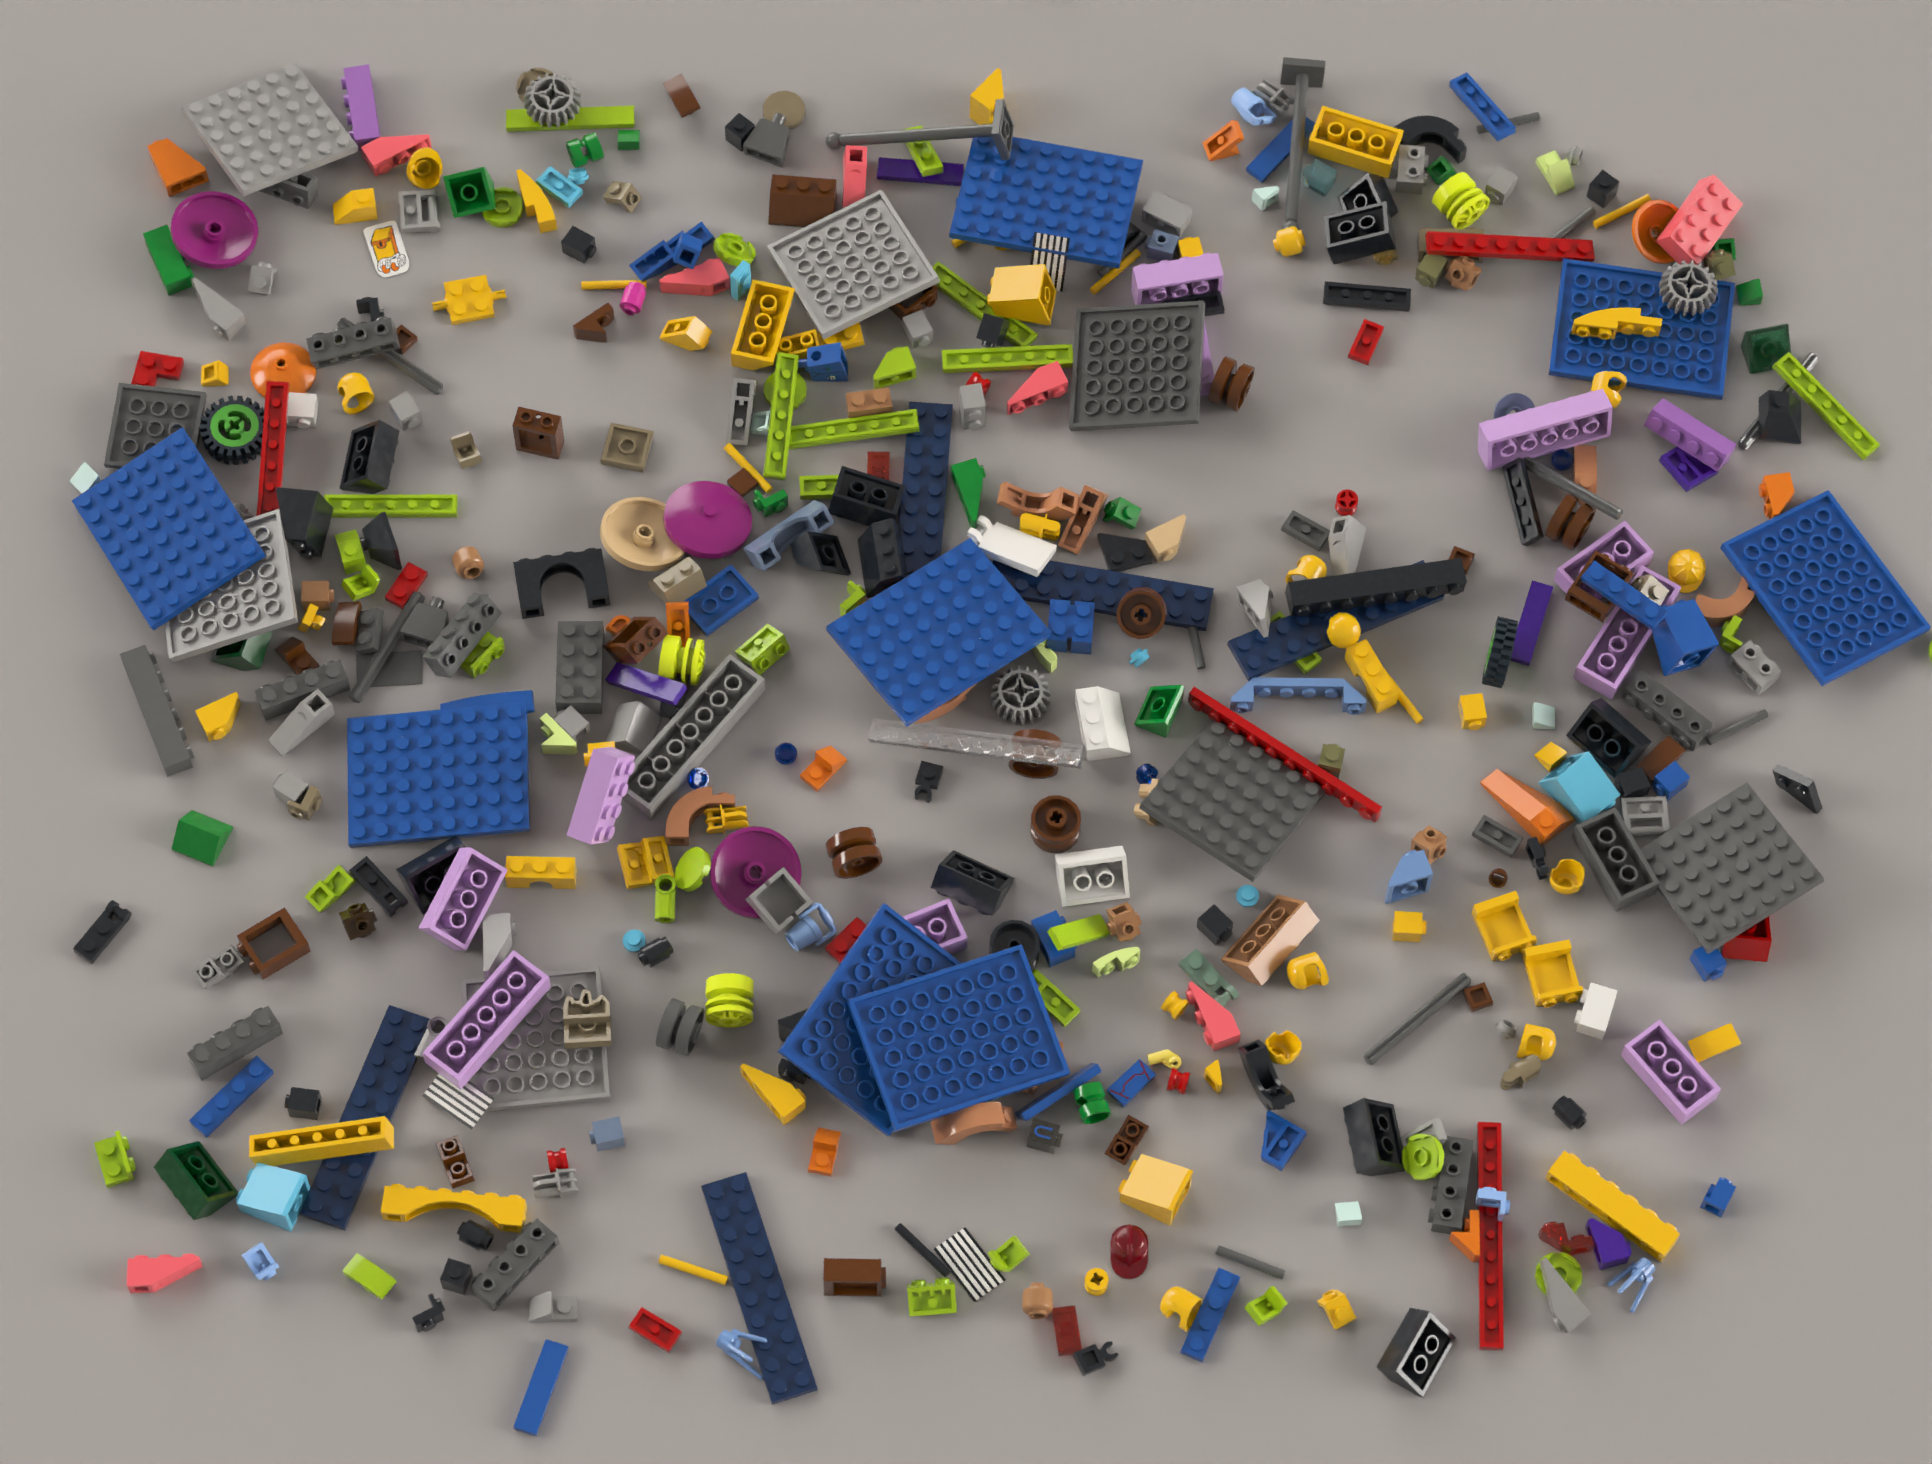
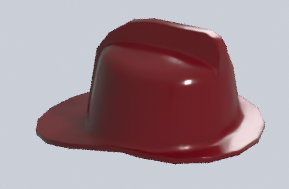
M1123 1225L1117 1228L1111 1237V1266L1114 1272L1121 1278H1137L1147 1268L1148 1238L1144 1230L1135 1225Z

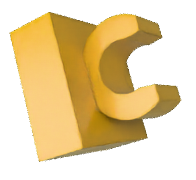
M310 603L305 610L297 628L304 633H306L309 627L320 630L325 618L315 615L318 610L317 606Z

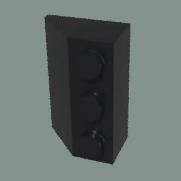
M1386 201L1324 216L1326 248L1333 265L1396 250L1395 233Z
M381 420L352 430L340 489L369 494L386 490L390 484V474L394 465L399 430Z
M841 466L828 511L831 515L866 526L893 518L895 521L905 485Z
M890 518L872 523L857 539L867 599L878 595L908 576L901 530L894 519Z
M1603 698L1592 701L1566 735L1584 752L1589 751L1595 761L1614 778H1616L1617 774L1623 773L1630 768L1652 742Z
M456 836L396 869L407 892L422 915L430 907L459 848H466L464 843Z
M953 850L939 864L930 888L936 890L942 896H950L956 899L962 905L976 908L981 914L993 916L1000 908L1015 878Z
M1363 1098L1343 1107L1344 1120L1347 1125L1349 1144L1352 1149L1356 1173L1377 1176L1405 1171L1402 1163L1403 1147L1394 1104Z
M1410 1308L1379 1361L1377 1368L1390 1381L1419 1397H1423L1456 1337L1430 1311Z

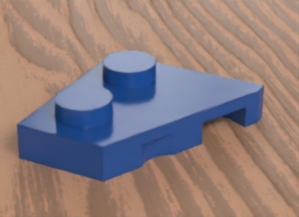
M1267 1111L1266 1127L1263 1136L1264 1142L1261 1152L1262 1161L1282 1171L1307 1136L1306 1131L1272 1111Z

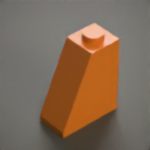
M168 138L154 141L147 146L150 158L169 197L209 182L206 168Z

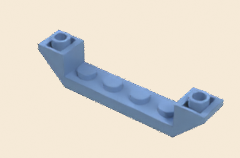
M1253 677L1231 697L1230 710L1237 713L1252 711L1254 695L1259 697L1280 695L1285 698L1292 697L1293 695L1306 698L1315 696L1336 698L1337 696H1342V712L1357 715L1365 713L1366 698L1343 678Z

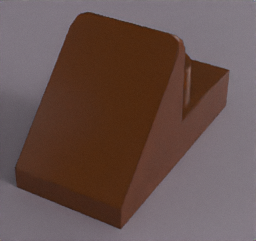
M606 303L573 325L575 338L606 343L607 336L602 327L608 326L614 320L613 307Z
M293 636L274 649L296 675L301 674L306 669L320 667L317 661L306 651L304 642Z

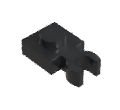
M921 760L915 784L921 786H918L915 790V799L918 800L919 794L926 793V802L929 803L931 801V788L937 790L943 766Z
M1537 837L1530 838L1526 844V851L1540 881L1548 878L1547 874L1550 873L1544 861L1546 851L1542 843L1539 844Z
M1112 1341L1104 1343L1099 1350L1096 1344H1093L1073 1354L1083 1376L1104 1368L1106 1365L1104 1360L1111 1362L1117 1358L1118 1353L1109 1354L1106 1350L1113 1345Z

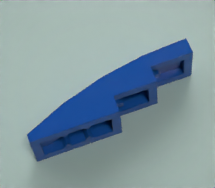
M702 221L685 233L702 240L701 250L715 241L714 236ZM683 230L667 242L662 240L629 265L641 282L678 265V263L673 262V255Z
M532 690L486 694L440 704V709L525 701L527 704V714L535 712Z

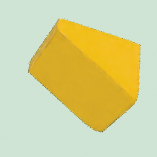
M218 360L201 366V386L228 385L229 367Z
M1550 742L1538 751L1534 757L1550 772L1566 759L1567 752Z
M1217 1059L1205 1068L1203 1078L1219 1094L1222 1089L1219 1060Z

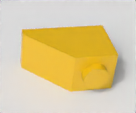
M373 188L352 190L332 204L335 225L378 220Z
M696 316L668 320L659 338L683 349L694 351L704 349L707 346L712 330Z
M237 692L195 710L198 721L209 742L219 740L231 731L241 706Z

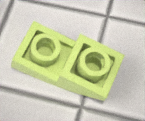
M1047 640L1032 648V651L1044 668L1052 673L1057 668V656L1050 648L1046 649Z
M1129 947L1111 952L1093 962L1092 972L1098 978L1102 974L1108 975L1115 969V965L1121 972L1126 968L1131 969L1139 962L1140 949L1138 947Z

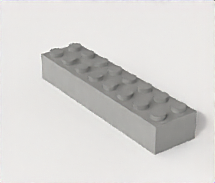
M729 654L634 761L635 768L633 773L629 775L627 781L628 790L622 799L652 820L765 691V679Z

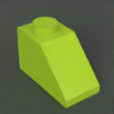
M908 346L896 347L886 353L873 376L874 389L888 387L916 378V366Z
M356 529L335 534L345 574L362 571L366 561Z

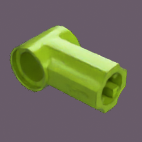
M663 874L655 882V921L670 923L675 922L677 889L675 879L671 875ZM665 884L672 886L668 891H663L660 888Z

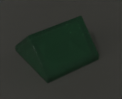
M1787 323L1745 332L1740 347L1750 374L1773 370L1772 366L1788 352L1791 353L1789 326Z

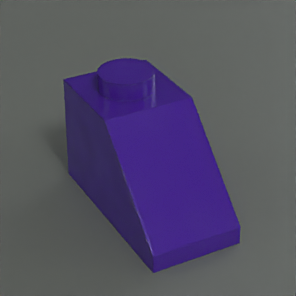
M1593 1218L1588 1219L1585 1228L1599 1269L1603 1270L1626 1264L1632 1251L1629 1242L1624 1240L1623 1234Z

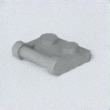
M426 189L399 192L402 233L424 231L436 233L440 231L436 204L438 199L437 190ZM421 200L428 201L429 221L423 222Z
M1666 796L1621 798V816L1632 836L1663 835L1670 830ZM1661 821V826L1631 827V822Z

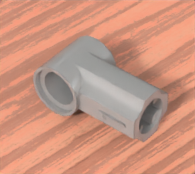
M434 1016L428 1021L427 1030L414 1054L422 1062H425L423 1052L440 1034L433 1032L434 1027L437 1025L446 1027L448 1025L447 1020L442 1016Z

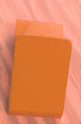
M1231 120L1203 142L1209 161L1235 156L1240 153L1237 144L1244 140V136L1238 121Z
M667 602L668 635L680 636L682 647H685L688 638H690L689 603Z
M831 745L815 752V760L800 774V778L815 791H818L847 762V758Z
M818 1127L813 1139V1150L808 1172L831 1177L841 1137L840 1131Z
M1469 1210L1468 1217L1463 1220L1464 1232H1451L1449 1240L1467 1258L1477 1263L1480 1256L1479 1210Z

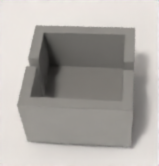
M784 867L745 899L774 934L782 930L813 903Z

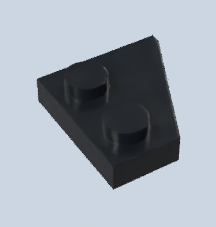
M1104 533L1097 535L1108 570L1121 572L1152 564L1153 559L1146 540Z
M1779 764L1772 770L1775 782L1781 789L1785 790L1815 814L1821 811L1822 805L1814 780Z

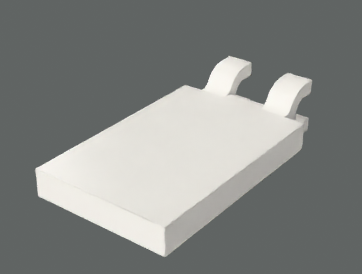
M982 515L977 519V524H979L977 529L971 527L967 532V536L976 543L988 558L1036 577L1055 554L1057 545L999 522L992 525L991 521Z

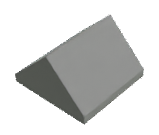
M640 701L618 704L606 742L615 741L616 749L640 755L655 738L661 716Z

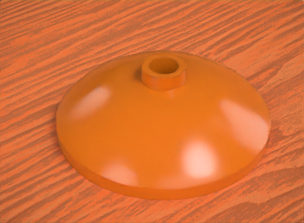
M1652 200L1643 204L1635 213L1632 222V236L1637 249L1646 259L1657 264H1667L1675 261L1656 242L1678 211L1674 204L1665 200Z
M281 342L267 346L256 355L251 364L250 377L254 388L263 397H265L266 381L289 382V392L307 393L315 381L316 368L312 365L309 352L305 348L294 343Z

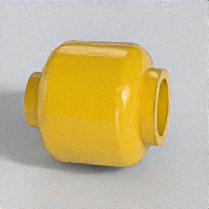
M1295 226L1277 231V239L1273 240L1276 252L1280 251L1283 257L1299 254L1303 251V247L1306 246L1302 230H1298Z

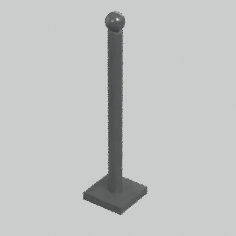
M1283 58L1280 84L1295 85L1285 223L1282 225V229L1295 226L1299 230L1297 220L1308 87L1322 88L1326 65V61Z
M996 99L993 124L846 133L841 135L837 132H832L826 137V144L831 149H838L841 146L846 147V145L861 146L993 137L1001 159L1009 160L1014 123L1005 100Z

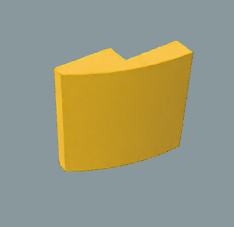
M664 836L642 838L641 842L618 845L617 852L627 889L653 885L656 879L663 874L675 877Z

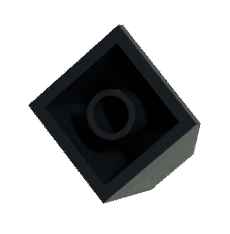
M277 487L276 494L285 539L301 557L307 559L321 557L334 508L318 491Z

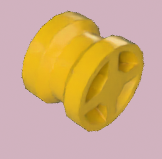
M1173 991L1163 1002L1161 1009L1164 1012L1168 1011L1172 1018L1177 1020L1185 1012L1190 1002L1186 999H1181L1179 993Z
M1093 1268L1086 1273L1084 1285L1090 1295L1100 1296L1106 1292L1109 1281L1107 1273L1100 1268Z

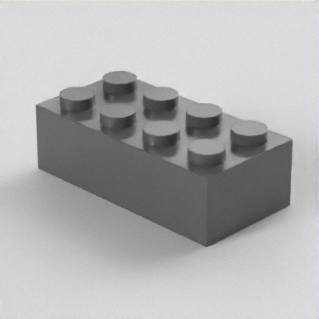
M558 621L555 697L557 713L571 705L579 714H602L603 621Z
M1616 807L1575 825L1572 837L1616 912L1657 893L1660 882Z

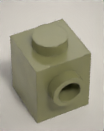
M1723 249L1714 250L1703 259L1704 267H1709V273H1714V280L1736 275L1732 254L1723 251Z
M1426 254L1417 267L1415 280L1423 286H1429L1434 289L1446 271L1448 259L1442 255Z
M1323 744L1318 766L1339 779L1345 748H1341L1337 744Z

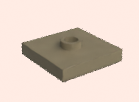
M611 423L600 460L601 464L644 473L654 431Z

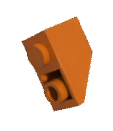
M1790 472L1765 475L1761 484H1759V495L1761 498H1764L1765 502L1763 507L1765 517H1769L1770 520L1782 514L1790 504L1795 492Z

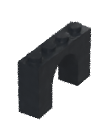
M588 548L581 552L568 551L555 556L543 555L536 559L523 558L513 562L522 619L544 616L541 589L544 582L557 573H570L581 579L585 586L589 609L611 605L602 548Z

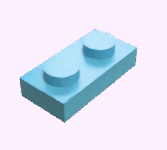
M551 166L536 180V184L568 208L583 195V190Z
M744 260L730 275L731 297L737 301L742 296L748 295L751 287L750 264Z

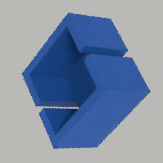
M1050 599L1048 629L1052 633L1051 637L1047 639L1046 649L1050 648L1054 652H1066L1067 639H1072L1071 653L1091 654L1095 603L1075 601V605H1070L1068 600Z

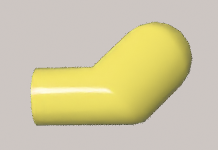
M1168 1049L1147 1055L1150 1066L1162 1063L1170 1069H1178L1181 1066V1058Z

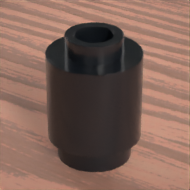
M658 937L639 948L641 953L638 954V957L643 966L648 965L652 968L670 958V954L674 953L666 937L661 939Z
M1565 1095L1559 1098L1552 1107L1555 1111L1554 1114L1570 1130L1574 1128L1580 1129L1587 1121L1585 1118L1587 1113L1572 1098H1567Z
M470 1219L467 1222L463 1221L457 1231V1234L460 1235L459 1241L478 1251L481 1249L486 1251L494 1238V1234L490 1233V1229Z

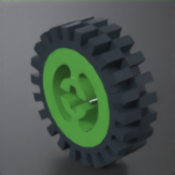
M228 396L229 401L227 402L221 398L219 399V405L215 402L212 403V410L207 408L205 411L206 417L202 416L200 430L205 449H208L211 456L215 455L217 461L220 462L223 459L225 464H229L230 460H233V465H238V460H242L243 464H246L249 457L252 461L257 459L256 453L261 455L264 408H260L259 403L256 401L252 404V399L248 397L246 401H243L242 396H237V400H233V396ZM244 422L250 425L249 431H246ZM222 429H225L227 439L220 434Z
M1500 616L1497 617L1485 662L1482 684L1502 689L1514 647L1518 621Z

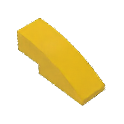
M521 169L516 170L527 217L536 215L540 233L557 230L555 215L543 191Z

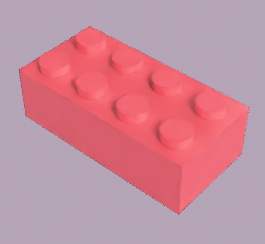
M1715 175L1699 180L1656 242L1678 264L1681 265L1683 260L1690 264V261L1693 260L1694 264L1698 265L1706 257L1743 203Z

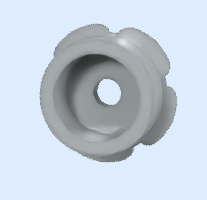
M1578 145L1568 150L1566 159L1569 161L1570 166L1572 164H1580L1583 149L1578 148Z
M1501 1019L1500 1023L1495 1025L1498 1030L1497 1034L1501 1038L1508 1040L1516 1036L1515 1032L1518 1028L1511 1021Z

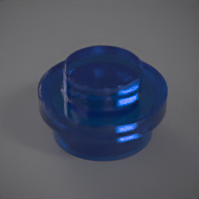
M1559 449L1552 454L1551 464L1557 470H1567L1573 464V456L1568 450Z
M782 743L775 749V758L780 764H792L797 758V749L790 743Z
M1151 764L1141 765L1136 770L1138 783L1150 784L1152 779H1156L1158 775L1156 767Z
M701 767L691 769L687 776L688 785L692 789L706 787L709 783L707 771Z

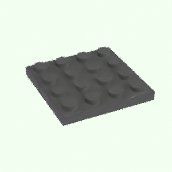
M119 383L105 456V467L120 469L182 427L198 449L201 432L200 424H202L201 419L204 415L207 398L206 392Z

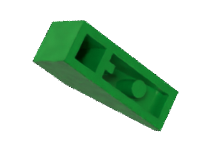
M974 458L951 465V477L970 528L976 529L983 478L986 477L983 465H979L977 459Z

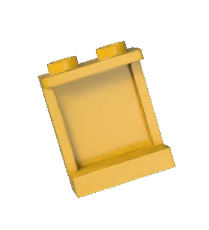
M1516 891L1473 905L1472 917L1492 961L1498 959L1499 961H1505L1511 958L1513 954L1519 952L1523 954L1525 948L1535 946L1537 938L1535 935L1532 936L1518 905L1520 898Z
M1569 939L1524 949L1522 958L1536 1007L1543 1006L1548 1008L1564 1001L1566 1003H1573L1582 996L1583 987L1579 986L1570 954L1572 947Z

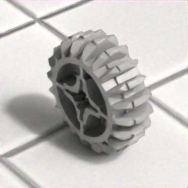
M546 72L545 78L538 75L537 81L531 80V86H527L526 93H524V108L534 122L539 121L541 126L547 123L549 128L552 124H556L559 128L561 122L567 125L568 119L574 120V114H578L579 107H581V93L578 90L577 84H573L571 78L566 79L564 74L558 77L556 72L553 76H549Z
M1683 260L1681 265L1675 262L1673 267L1668 266L1666 272L1662 274L1659 282V294L1663 296V303H1668V309L1675 308V314L1682 311L1684 316L1687 315V312L1694 316L1696 311L1702 314L1704 309L1708 310L1711 304L1715 302V296L1718 293L1717 280H1714V273H1709V267L1703 269L1701 262L1695 265L1693 260L1690 261V264ZM1688 283H1689V288H1690L1689 293H1688V288H1687V284H1688Z
M1019 665L1015 671L1009 667L1007 670L1008 674L1001 671L1000 678L996 677L994 679V685L991 686L992 693L990 694V700L993 701L992 707L997 709L996 713L998 716L1004 714V721L1012 718L1013 724L1016 720H1020L1022 725L1025 723V719L1032 723L1033 716L1039 719L1041 712L1045 713L1047 711V705L1050 704L1049 697L1051 696V691L1048 689L1049 683L1044 681L1043 674L1037 676L1038 671L1036 669L1029 672L1028 666L1025 667V670H1021ZM1016 683L1015 686L1007 688L1009 685ZM1019 689L1021 690L1022 701H1020ZM1034 702L1032 705L1025 707L1027 703Z

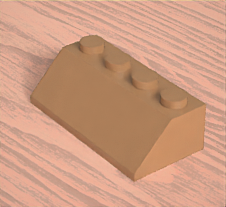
M1278 894L1225 953L1221 961L1246 981L1262 986L1270 979L1274 971L1284 963L1289 954L1299 946L1303 938L1313 930L1319 919L1306 901Z

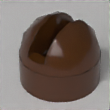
M1502 868L1492 870L1489 875V883L1495 888L1503 887L1508 880V875Z

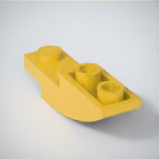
M1641 308L1604 309L1574 319L1571 334L1580 337H1599L1604 340L1615 339L1616 332L1626 335L1640 334L1645 337H1659L1662 318L1640 316Z
M858 322L826 339H823L816 329L783 337L780 340L777 352L799 355V359H806L809 347L841 342L843 350L865 345L861 326Z

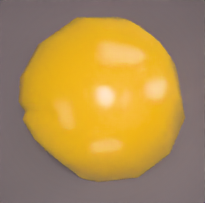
M1337 613L1329 619V626L1326 632L1331 644L1339 649H1346L1358 642L1361 628L1354 616L1349 613Z
M1562 859L1554 869H1551L1550 885L1556 892L1564 895L1576 893L1584 884L1585 868L1576 860Z
M1288 1030L1282 1034L1273 1032L1264 1042L1267 1046L1271 1062L1280 1065L1292 1063L1302 1049V1043L1298 1036Z

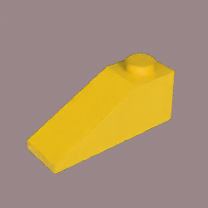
M743 1063L740 1066L741 1075L783 1125L806 1109V1096L799 1088L795 1089L792 1084Z

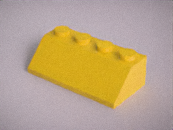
M1322 106L1309 139L1307 154L1389 179L1404 131Z
M752 280L731 351L732 366L753 371L774 364L795 288Z

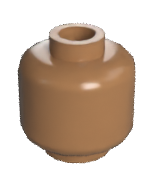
M462 547L452 557V564L458 575L463 579H475L484 569V561L478 550L474 547Z
M1031 1283L1030 1287L1025 1288L1022 1292L1023 1312L1031 1319L1046 1318L1053 1310L1052 1290L1045 1287L1044 1283Z

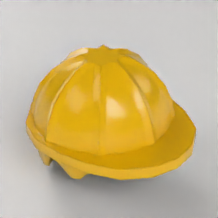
M432 148L418 149L409 160L406 174L408 180L415 187L433 189L440 183L442 162L438 152Z
M1691 549L1679 550L1672 555L1667 568L1669 580L1681 586V593H1691L1696 590L1702 583L1706 571L1704 559L1698 552Z

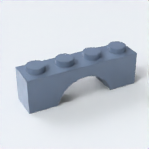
M813 500L743 549L752 566L765 571L781 560L783 551L806 531L821 533L835 522L826 505Z

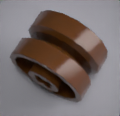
M1225 356L1214 376L1208 401L1219 405L1226 398V408L1238 412L1249 392L1255 368L1244 363L1237 370V361Z
M1568 493L1552 516L1545 536L1554 541L1559 540L1563 536L1562 545L1573 551L1587 533L1595 516L1596 508L1585 503L1578 509L1579 499Z
M1148 587L1134 588L1128 591L1120 600L1116 612L1117 622L1121 630L1130 637L1136 639L1150 638L1157 634L1164 625L1167 616L1166 603L1162 595L1154 589ZM1139 609H1144L1146 615L1140 616L1138 614Z
M1024 729L1017 731L1012 738L1011 748L1013 751L1010 754L1009 768L1018 775L1033 779H1046L1057 775L1059 767L1058 756L1062 746L1061 739L1055 734L1044 730Z
M1060 795L1041 799L1034 806L1031 814V837L1034 843L1040 849L1049 853H1063L1070 850L1077 843L1081 827V813L1077 805L1069 798Z
M850 828L835 834L826 842V850L829 858L832 859V868L836 877L843 879L855 878L865 875L880 866L882 856L879 848L875 846L876 838L871 828Z

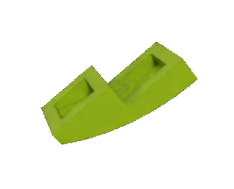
M338 865L324 881L319 880L306 894L305 898L321 913L344 895L356 883V880L341 865Z
M358 1253L342 1271L345 1276L362 1285L366 1291L381 1300L397 1282L384 1270Z

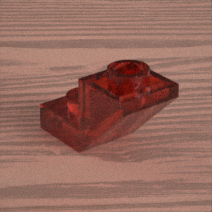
M1556 1221L1545 1223L1538 1233L1540 1240L1571 1256L1591 1252L1594 1245L1592 1235L1585 1237L1583 1234H1580L1568 1240L1564 1222L1558 1224Z

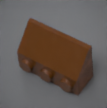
M772 174L768 224L806 227L834 213L837 179Z

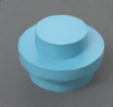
M574 168L569 170L567 179L574 184H583L585 180L589 179V174L586 173L584 168Z
M1139 648L1130 655V665L1133 664L1137 668L1150 658L1147 654L1148 650L1144 649L1142 651Z
M1252 885L1241 886L1236 893L1237 902L1244 907L1254 906L1259 900L1258 890Z
M630 930L623 936V945L630 952L640 951L639 948L646 944L645 935L639 930Z

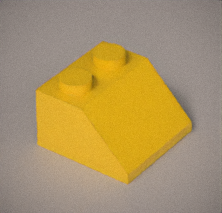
M997 68L970 95V118L979 125L993 124L996 99L1004 98L1001 69Z

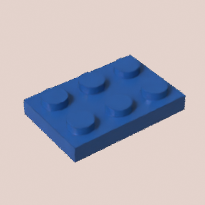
M730 564L706 582L707 586L683 602L689 603V618L707 637L757 601L759 595Z

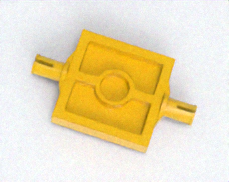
M481 275L443 282L445 300L432 302L433 311L446 309L450 315L451 324L455 325L495 317L493 311L494 300L506 298L505 289L492 292L488 285L487 276Z

